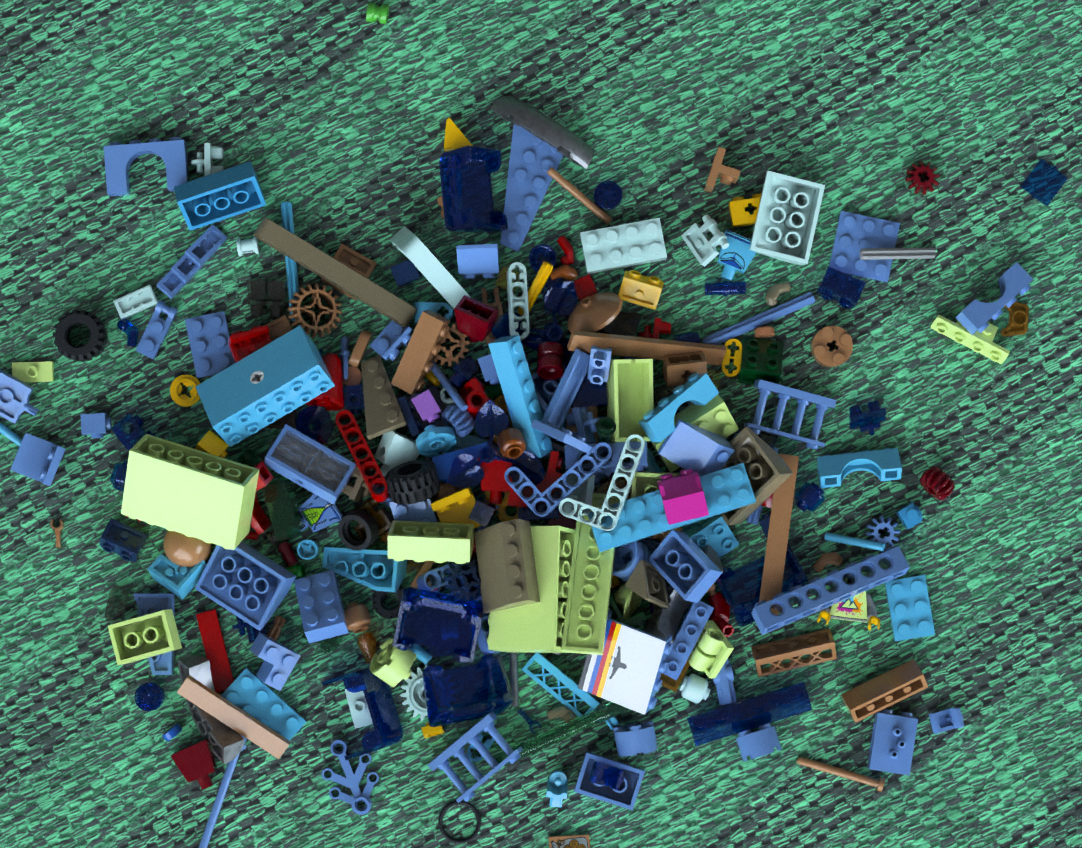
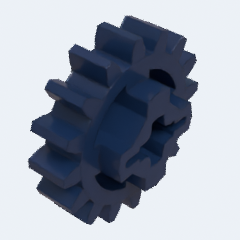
M475 559L465 564L452 562L449 564L450 568L445 570L448 574L444 578L445 581H448L445 588L451 589L450 596L456 594L455 600L462 599L463 602H467L482 596L481 579H479L478 565H475Z

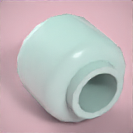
M690 674L689 677L685 676L679 688L682 691L681 695L683 698L696 704L700 703L702 699L706 700L711 691L708 688V680L696 674Z

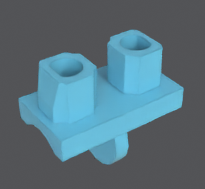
M557 770L548 777L546 797H550L551 807H562V799H567L568 779L563 771Z

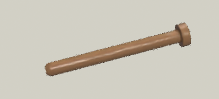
M801 756L796 761L798 764L877 787L876 790L882 792L885 778L883 777L879 779Z

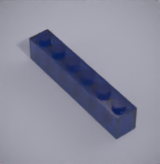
M800 682L689 717L687 720L695 746H699L812 709L805 684Z

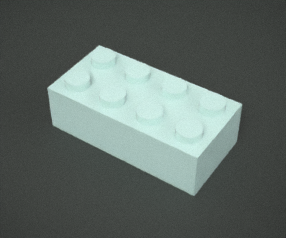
M660 218L580 232L587 274L667 259Z

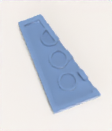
M173 593L133 594L137 602L139 617L167 609H172L174 614L175 594ZM174 651L148 658L152 675H174Z

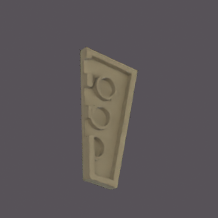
M380 355L361 362L367 438L370 440L406 425Z

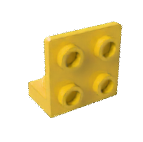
M470 486L430 504L433 512H437L440 522L474 524V529L485 524Z

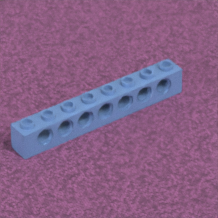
M899 546L893 549L892 547H887L884 551H881V554L876 556L874 554L868 555L860 563L852 562L841 571L836 569L829 572L822 579L820 577L812 579L808 585H797L791 589V592L786 594L784 592L778 593L772 600L767 602L762 600L754 605L755 607L751 614L761 634L764 635L907 573L910 566ZM879 563H885L888 568H882ZM861 571H868L870 576H864ZM843 578H849L852 584L845 583ZM829 585L833 587L834 591H828L825 588V586ZM807 594H814L816 599H810ZM789 601H795L798 607H792ZM775 608L779 610L780 614H773L771 612V609Z

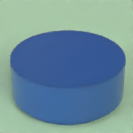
M176 723L162 737L166 741H170L182 731V727Z

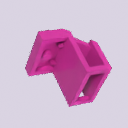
M692 468L680 471L681 474L675 476L672 473L661 475V479L657 480L669 525L709 515L697 470L693 471Z

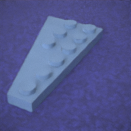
M513 124L500 244L519 253L553 179L547 174V171L551 167L557 171L563 155L556 148Z

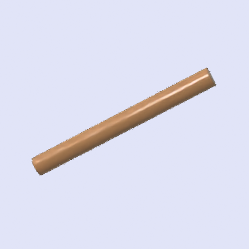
M553 167L547 171L549 176L607 225L612 221L613 218Z

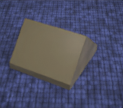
M640 560L626 582L625 587L645 600L665 609L669 608L665 578L652 564Z

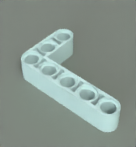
M404 226L390 239L453 309H455L464 295L470 297L429 249L408 228Z
M637 434L630 435L627 438L602 509L571 498H565L559 504L560 513L605 531L615 529L644 452L645 440ZM638 438L641 441V446L639 449L634 450L630 447V442ZM626 458L634 460V466L631 469H625L623 466V461ZM619 477H625L627 480L626 487L622 489L616 486V481ZM614 496L620 499V505L617 508H612L609 505L610 498ZM572 502L574 510L568 514L564 511L563 507L565 503ZM586 509H591L594 515L591 520L587 521L583 518V512ZM605 516H611L613 519L612 526L608 528L602 524V519Z

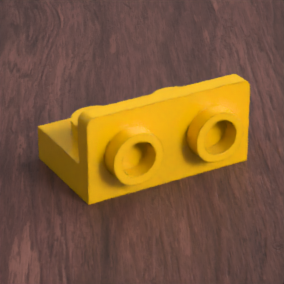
M635 270L625 271L618 295L623 301L656 310L664 282L655 276H643Z

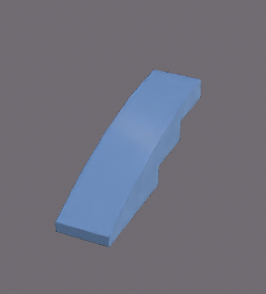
M212 224L157 283V287L172 299L195 276L228 237Z

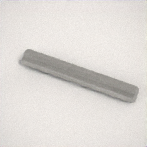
M933 247L860 249L859 254L861 260L932 259L936 256V250Z

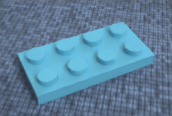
M247 667L221 695L289 741L307 722Z

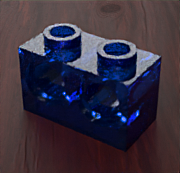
M129 413L110 428L128 451L145 434L154 436L150 430L145 431L142 427L144 422L137 414L134 416ZM132 422L134 430L128 434L125 431V425Z

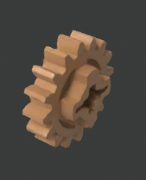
M456 324L449 328L447 335L440 342V345L446 344V340H450L451 343L456 345L451 346L450 350L441 346L440 350L445 353L446 358L437 354L433 360L435 363L440 360L441 366L448 362L449 367H452V362L454 361L459 365L458 359L465 360L466 358L463 353H469V350L465 348V346L470 345L469 341H465L468 336L462 335L461 332L456 330ZM451 332L457 334L461 340L452 338ZM457 348H461L459 354L453 357V352Z

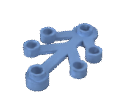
M341 739L335 740L331 744L330 749L333 755L338 756L346 777L335 773L331 768H325L322 771V778L350 788L353 796L341 792L339 787H332L329 791V796L332 799H339L351 804L355 813L364 815L371 809L372 802L369 796L374 784L379 780V775L377 772H370L367 775L368 782L361 793L359 783L372 757L369 753H362L354 774L346 755V742ZM341 744L343 750L337 751L335 746ZM367 755L369 761L367 763L363 762L362 756ZM326 770L331 771L332 775L330 778L324 776ZM371 774H375L377 776V780L372 782L370 781L369 776ZM333 789H337L339 791V795L337 797H334L331 792ZM359 801L365 802L364 808L358 806Z

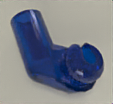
M128 319L119 320L117 327L127 335V346L137 347L138 328Z

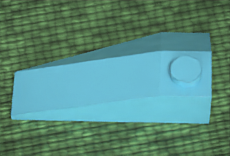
M324 547L322 567L334 570L335 573L375 591L397 592L406 575L407 559L404 561L388 559V551L363 549L358 551L350 548Z

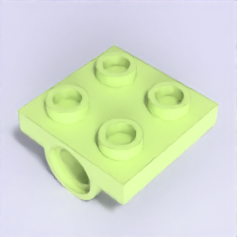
M713 620L707 621L688 659L689 664L694 669L704 671L709 678H716L734 649Z

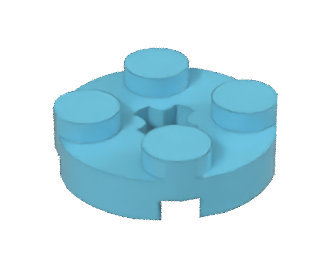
M435 425L425 427V431L415 440L417 450L425 457L439 456V452L444 450L446 454L454 449L457 444L452 427H436Z

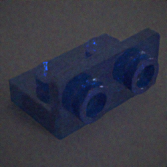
M828 267L817 293L825 300L830 301L833 299L839 302V305L844 308H854L866 282Z

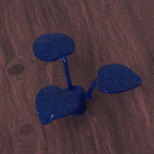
M564 281L553 285L544 296L545 307L553 310V323L546 324L543 329L530 328V332L541 333L546 338L563 346L564 372L574 351H568L569 339L561 338L563 331L558 326L556 313L560 316H567L576 307L577 295L575 284L572 281ZM509 312L503 314L491 328V332L496 339L510 336ZM514 312L516 316H521L519 313ZM524 320L514 321L518 322V328L515 332H518L519 336H521L524 330L520 329V323L524 322Z
M489 400L480 408L475 419V429L478 435L481 437L490 435L487 446L480 450L478 462L471 454L457 456L451 465L447 482L450 485L462 488L478 485L485 475L480 465L483 462L490 463L495 460L512 463L511 467L519 468L532 483L544 479V468L539 458L529 451H524L515 460L498 456V450L492 446L494 435L498 436L503 430L508 429L509 420L504 410ZM513 471L510 473V477L514 482H517L520 474Z

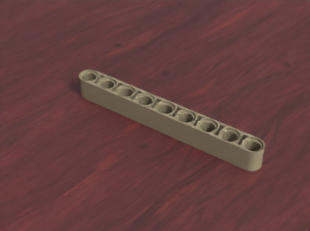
M263 218L253 234L260 241L402 327L407 328L417 312L410 304L268 218Z

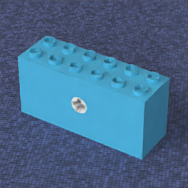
M298 326L197 385L196 390L212 427L229 447H232L313 398L328 391L335 384L317 346L303 328Z

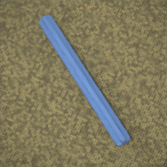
M811 292L803 294L702 339L703 344L718 345L813 304L815 298Z

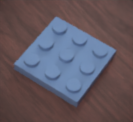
M840 211L828 270L888 282L893 259L861 260L859 251L863 248H895L900 223Z

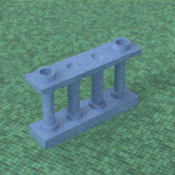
M761 379L755 380L753 388L759 389L758 393H760L753 423H744L743 427H749L759 435L762 431L803 442L810 449L818 450V447H825V443L819 442L818 437L825 411L828 408H835V399ZM771 392L778 394L777 398H779L772 429L760 426L767 397ZM790 398L797 399L798 407L791 434L779 431L787 400L789 401ZM809 403L816 404L817 412L811 436L808 439L799 436L805 408Z
M494 712L485 716L428 764L432 771L437 768L440 771L443 770L462 793L456 799L458 803L462 800H465V802L469 801L475 796L474 790L508 762L513 764L521 757L519 753L524 750L522 747H519L514 751L497 731L493 721L498 717ZM483 730L489 732L508 756L500 764L479 740L478 734ZM468 742L470 745H474L491 766L492 770L485 776L480 773L464 753L465 749L463 747ZM453 755L455 758H459L476 779L477 783L470 789L466 787L450 767L448 759Z

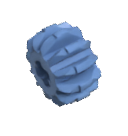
M454 403L446 407L441 416L443 424L446 427H452L455 435L459 438L468 435L475 425L473 416L469 414V411H461L457 404Z
M879 516V522L873 518L872 522L875 526L867 524L866 527L871 529L872 532H866L865 535H872L869 541L885 543V548H887L886 543L889 547H894L891 540L899 541V538L895 537L894 534H899L900 530L893 529L898 523L894 522L890 525L891 517H888L885 522L884 516ZM886 528L887 536L880 538L879 535L881 534H878V530Z

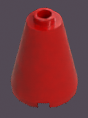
M326 353V356H322V359L335 386L305 404L318 409V406L326 407L325 410L339 411L344 407L342 361L338 358L337 354Z

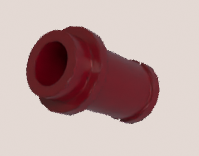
M288 541L277 546V552L281 553L287 568L299 562L291 548L292 544H289Z

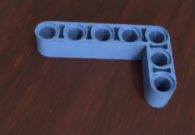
M604 442L597 444L590 450L589 454L584 455L543 493L517 467L508 468L504 477L509 486L535 515L545 517L559 506L563 499L568 498L611 459L612 448ZM601 447L609 450V454L605 458L597 455V451ZM585 461L593 463L594 466L591 471L586 472L582 469V464ZM513 471L520 474L517 482L509 481V474ZM573 474L578 477V482L575 485L567 484L566 480L569 475ZM525 487L533 488L534 492L531 497L527 498L522 495ZM555 488L563 491L562 497L559 499H554L551 496V492ZM539 502L547 504V510L544 513L536 511V505Z
M449 564L419 575L417 578L418 588L422 591H430L447 585L448 581L444 580V571L450 568ZM427 577L431 579V586L426 582ZM482 596L476 597V600L463 602L481 652L486 655L500 652L488 650V616L490 612L484 613ZM476 602L480 605V611L475 607ZM483 621L487 624V630L482 626Z

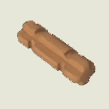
M277 615L273 621L274 624L271 625L266 636L277 640L281 632L280 628L284 626L286 619Z

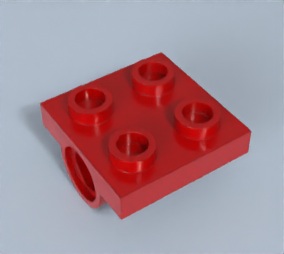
M475 377L461 387L458 392L468 406L466 410L477 421L478 419L489 418L495 410V404L487 397L483 384L477 381Z

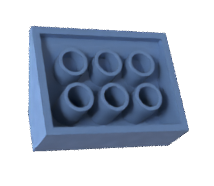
M241 541L235 550L225 549L219 545L216 546L195 589L261 631L289 592L296 575Z

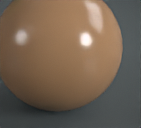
M167 530L164 536L163 547L167 558L172 563L180 567L190 568L209 557L212 543H206L201 539L187 537L185 534Z

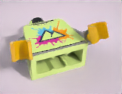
M845 578V583L852 584L849 578ZM866 591L820 610L817 618L818 623L821 618H824L826 625H828L830 619L865 623L868 620V630H871V624L877 625V629H880V619L877 616L876 606L870 594L866 593Z

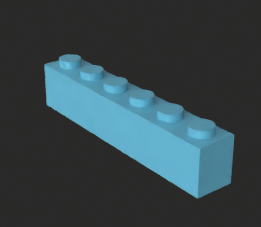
M520 336L500 337L488 345L513 428L522 432L526 443V449L521 454L522 458H541L553 451V447L548 435L531 427L534 419L539 422L542 421L543 414Z

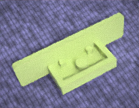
M937 315L931 324V328L938 333L965 345L999 364H1002L1010 353L1009 350L993 343L998 327L987 322L989 326L983 332L977 331L973 335L958 320L955 323L941 315Z

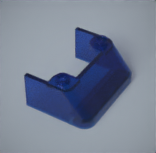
M369 667L322 681L324 686L343 680L344 686L349 692L357 693L363 691L375 730L365 733L362 738L363 749L346 754L344 756L345 760L396 744L403 738V728L390 685L375 676Z

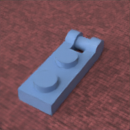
M160 300L135 351L155 360L175 319L178 308L169 307ZM162 312L168 315L166 321L159 318Z

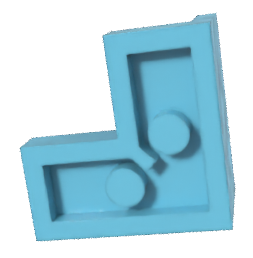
M160 554L149 566L148 571L155 581L183 600L198 583L206 563L203 560L194 567H180Z

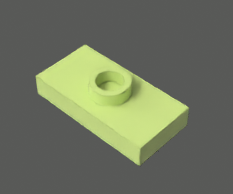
M54 362L12 363V376L25 383L54 382Z

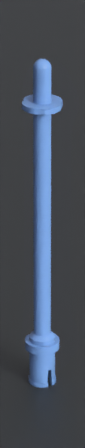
M242 736L245 740L244 746L241 751H243V749H246L247 745H245L247 738H245L244 736ZM239 754L227 764L199 848H207Z

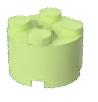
M390 638L380 646L382 651L379 655L377 653L374 654L369 669L385 683L395 687L402 679L407 680L412 673L410 668L417 655L400 642Z

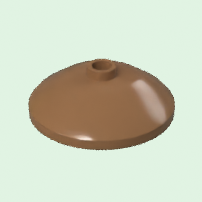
M601 292L584 298L577 304L569 316L567 327L572 334L573 330L596 332L607 326L615 319L622 308L620 296L612 292Z

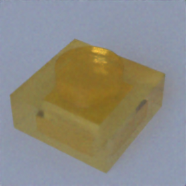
M503 266L495 286L507 290L508 268ZM512 271V273L516 274V280L514 282H518V275L520 273Z

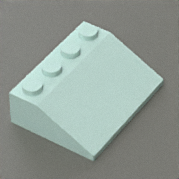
M767 171L749 250L797 265L808 264L825 185Z

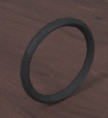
M453 801L447 804L440 812L438 825L442 835L447 840L462 844L476 837L481 827V817L476 807L471 803ZM454 805L468 806L474 811L477 818L475 831L465 839L452 838L443 828V816Z

